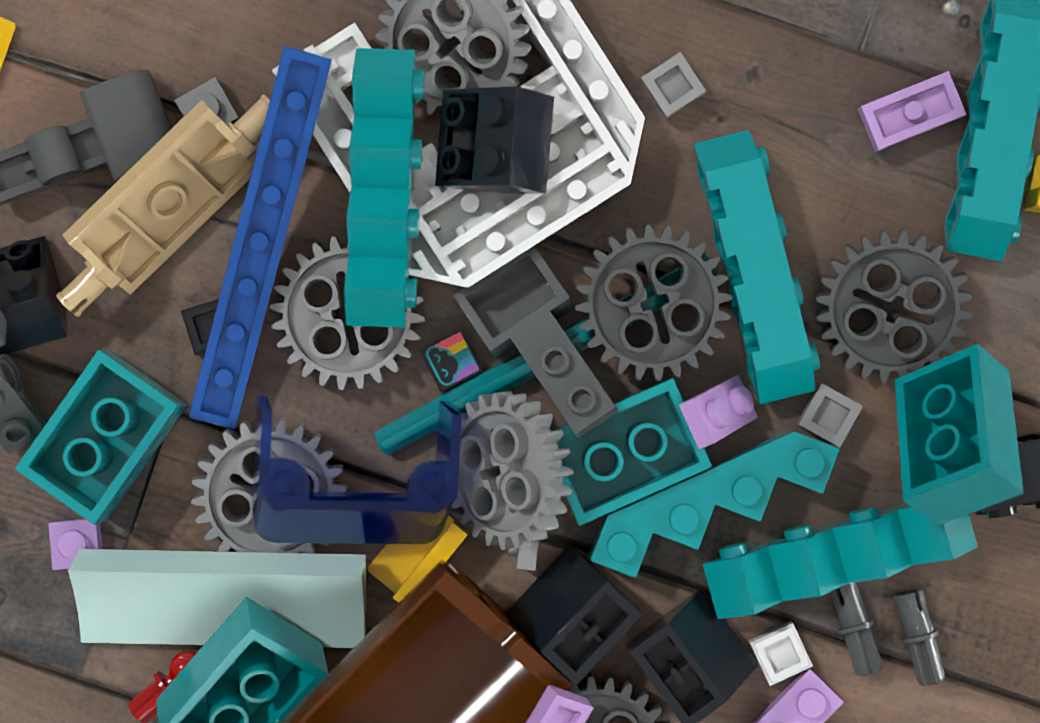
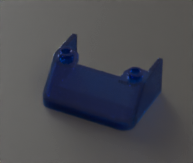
M257 396L252 521L256 532L261 538L272 543L427 544L434 541L443 531L458 490L462 414L449 401H439L436 461L424 462L412 471L408 479L407 493L309 492V477L305 468L300 463L289 458H270L272 408L267 396Z

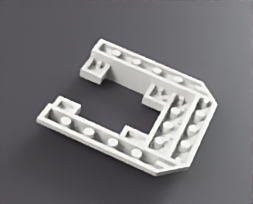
M452 0L460 14H464L461 3L457 0ZM570 0L507 1L510 8L523 6L524 11L517 19L520 24L530 25L527 35L548 66V69L520 86L554 96L546 193L508 194L435 186L438 152L432 143L422 148L421 169H413L412 209L420 210L419 238H411L409 275L469 288L631 184L645 117ZM355 22L314 48L312 44L303 50L332 58L313 136L349 192H351L349 146L354 111L343 90L352 85L356 48L372 49ZM279 66L272 70L275 76H277Z

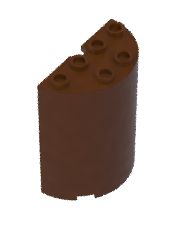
M441 559L280 723H526L548 685L567 690L572 683L521 633L518 626L496 601L451 563L448 565Z

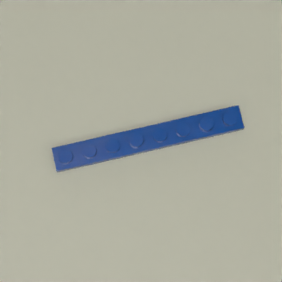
M286 45L283 48L189 418L232 429L236 428L332 58Z

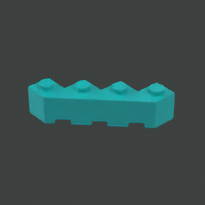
M988 0L979 24L981 55L967 90L969 121L956 154L958 185L944 219L945 247L948 252L1002 261L1009 244H1016L1019 239L1022 227V217L1019 216L1025 179L1029 176L1033 165L1034 151L1031 150L1037 112L1040 111V0Z
M356 48L352 73L354 119L349 146L351 192L347 212L349 257L344 285L346 326L405 328L407 308H416L417 278H409L411 238H419L420 210L412 209L413 169H421L422 140L414 139L416 100H424L425 71L416 70L415 50Z
M749 130L694 143L698 181L710 208L714 244L728 276L729 295H732L730 306L743 338L747 373L759 404H764L815 391L813 371L820 370V360L814 342L808 343L799 305L804 303L802 289L798 278L791 276L782 241L787 239L784 219L780 211L775 212L766 178V175L770 174L766 150L764 146L756 147Z
M783 431L759 444L712 463V468L603 515L588 555L590 561L636 578L653 533L698 550L715 505L761 522L777 477L823 494L840 449L795 431Z
M907 503L881 511L877 510V506H870L849 512L850 519L816 529H813L811 524L792 527L783 531L785 535L783 538L747 547L746 542H739L719 548L720 557L703 563L717 619L755 615L782 601L818 597L847 583L888 578L913 565L953 560L978 548L969 514L937 526Z

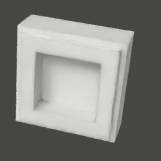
M791 621L748 641L770 686L813 667L797 630Z

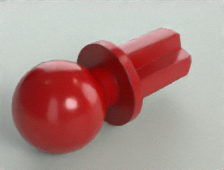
M183 651L178 653L169 665V674L166 676L161 671H157L154 674L155 680L129 702L128 707L138 721L148 723L157 715L156 699L197 652Z

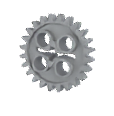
M386 0L393 10H384L378 19L389 27L381 29L376 34V39L388 43V46L384 49L415 50L416 70L425 71L424 100L427 101V114L431 115L438 106H442L443 90L519 85L520 81L514 74H523L528 68V64L518 57L527 55L532 48V45L519 41V38L526 35L530 30V25L516 24L515 21L524 11L523 6L509 8L506 4L508 0H457L464 9V18L453 17L446 9V0ZM425 9L431 10L432 17L425 14ZM412 29H419L426 33L430 46H419L412 37ZM456 36L461 43L452 48L447 43V40ZM477 36H485L491 39L496 46V54L490 55L480 50L477 45ZM443 66H451L458 70L462 82H450L444 75ZM474 67L480 68L482 74H477Z
M331 237L330 251L325 252L315 242L312 244L313 259L309 260L299 253L296 255L297 261L301 266L298 272L288 268L282 270L291 280L289 286H274V290L285 297L283 303L270 305V309L283 313V319L271 324V329L285 331L287 335L276 345L278 348L293 347L295 351L287 360L290 365L302 360L306 362L302 371L303 377L308 378L316 370L320 371L319 385L326 386L332 376H336L339 390H345L349 377H353L357 387L364 389L366 375L371 374L377 383H382L383 374L381 368L386 366L391 371L398 373L400 369L394 358L398 354L406 358H412V353L404 345L407 340L421 341L422 337L413 332L411 326L412 324L425 322V317L413 313L412 308H407L405 328L388 327L387 339L378 346H371L365 341L363 336L365 326H353L358 341L359 353L352 355L346 321L336 317V312L344 309L337 274L344 272L346 275L349 257L348 246L347 249H342L338 239ZM317 282H328L333 291L331 301L326 306L314 307L309 300L310 288ZM417 296L416 306L424 302L423 297ZM326 328H335L341 336V345L335 353L330 355L324 354L317 345L318 335Z
M512 391L478 396V401L466 403L467 413L456 414L455 418L460 428L449 429L447 432L455 443L454 446L444 447L443 450L452 458V464L443 466V471L453 476V481L448 483L445 488L447 491H456L458 496L451 506L453 509L463 507L465 512L462 516L461 524L474 523L473 537L485 536L487 546L499 544L501 550L532 546L534 542L548 538L547 530L559 527L554 515L567 512V508L560 500V497L572 494V490L563 484V477L572 475L573 470L562 466V459L570 454V450L558 448L557 442L564 433L562 430L551 432L549 427L554 416L552 414L539 415L541 410V403L539 401L527 402V394L513 395Z
M262 416L258 424V430H253L247 420L242 421L240 424L241 436L239 437L230 429H226L222 433L227 445L226 447L213 441L208 446V449L216 459L201 458L197 464L208 474L195 476L192 480L194 486L204 489L203 493H199L191 499V504L205 506V510L196 517L195 521L196 523L210 522L212 525L204 537L205 540H211L219 536L223 541L218 552H226L232 547L236 552L298 553L302 551L303 553L316 554L314 541L328 546L330 537L324 528L339 529L341 522L331 512L345 511L347 503L334 497L346 492L347 484L335 482L333 479L343 472V465L329 466L327 463L334 454V448H327L323 451H319L316 448L322 436L320 433L307 440L303 438L305 431L304 423L299 424L294 432L287 431L286 417H282L276 429H271L267 417ZM254 451L263 452L270 460V470L265 473H256L250 470L246 464L247 454ZM295 472H305L312 477L315 487L308 493L296 492L289 484V476ZM238 474L255 487L236 483L231 479V475ZM269 484L278 487L276 496L279 498H274L271 503L262 500L264 496L262 490H265ZM233 494L244 496L250 503V512L245 515L233 514L227 508L226 498ZM286 500L291 503L305 505L309 509L308 513L299 512L291 504L286 503ZM274 515H285L293 522L294 530L287 535L276 534L269 526V519Z

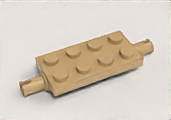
M266 95L260 96L261 98L234 124L231 122L226 124L201 100L63 234L68 244L86 259L85 265L87 266L65 289L56 295L58 300L70 312L72 311L75 316L79 317L107 287L113 289L119 285L131 295L250 179L256 157L254 151L257 149L254 144L261 138L270 103Z

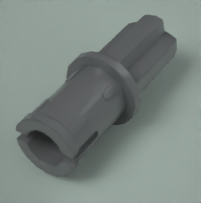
M847 583L830 592L841 628L837 629L839 635H844L855 673L858 676H869L881 671L883 667L871 630V626L875 623L874 619H868L858 587L859 583Z
M914 589L894 595V601L897 605L905 635L901 640L903 644H908L918 683L921 686L941 683L945 678V673L935 640L939 632L938 629H933L924 590Z

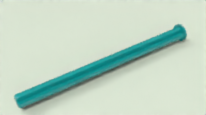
M703 252L701 258L704 261L709 260L706 253ZM679 267L658 278V281L666 286L674 285L679 280ZM713 268L711 270L713 276H718L715 269ZM648 283L644 286L647 299L640 302L643 311L651 310L654 313L660 305L665 304L662 295H653ZM634 292L617 301L626 302L630 300ZM588 316L563 329L578 352L587 349V343L595 335L593 329H578L582 322L589 319ZM636 319V320L631 321V322L627 325V327L630 326L631 324H633V323L639 321V320ZM519 353L376 430L374 433L375 439L382 452L386 455H391L454 421L456 414L467 413V402L478 401V396L509 391L535 377V375Z

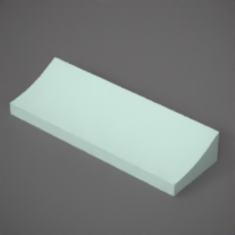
M79 549L68 569L77 605L81 643L204 645L245 597H248L322 642L323 648H354L367 635L366 555Z

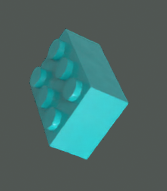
M975 344L895 379L902 492L905 503L938 526L1024 494L1010 372L979 344Z
M98 350L20 460L15 470L93 525L107 521L185 411L188 404L113 351Z
M668 378L614 402L618 412L580 438L576 437L568 423L551 430V432L563 431V436L557 442L558 448L570 450V454L562 459V466L572 469L573 474L563 477V484L572 490V494L566 495L579 526L712 468L704 447L698 449L682 414L679 404L683 403V399L673 378Z
M245 597L156 699L158 723H280L329 674L322 642L248 597Z

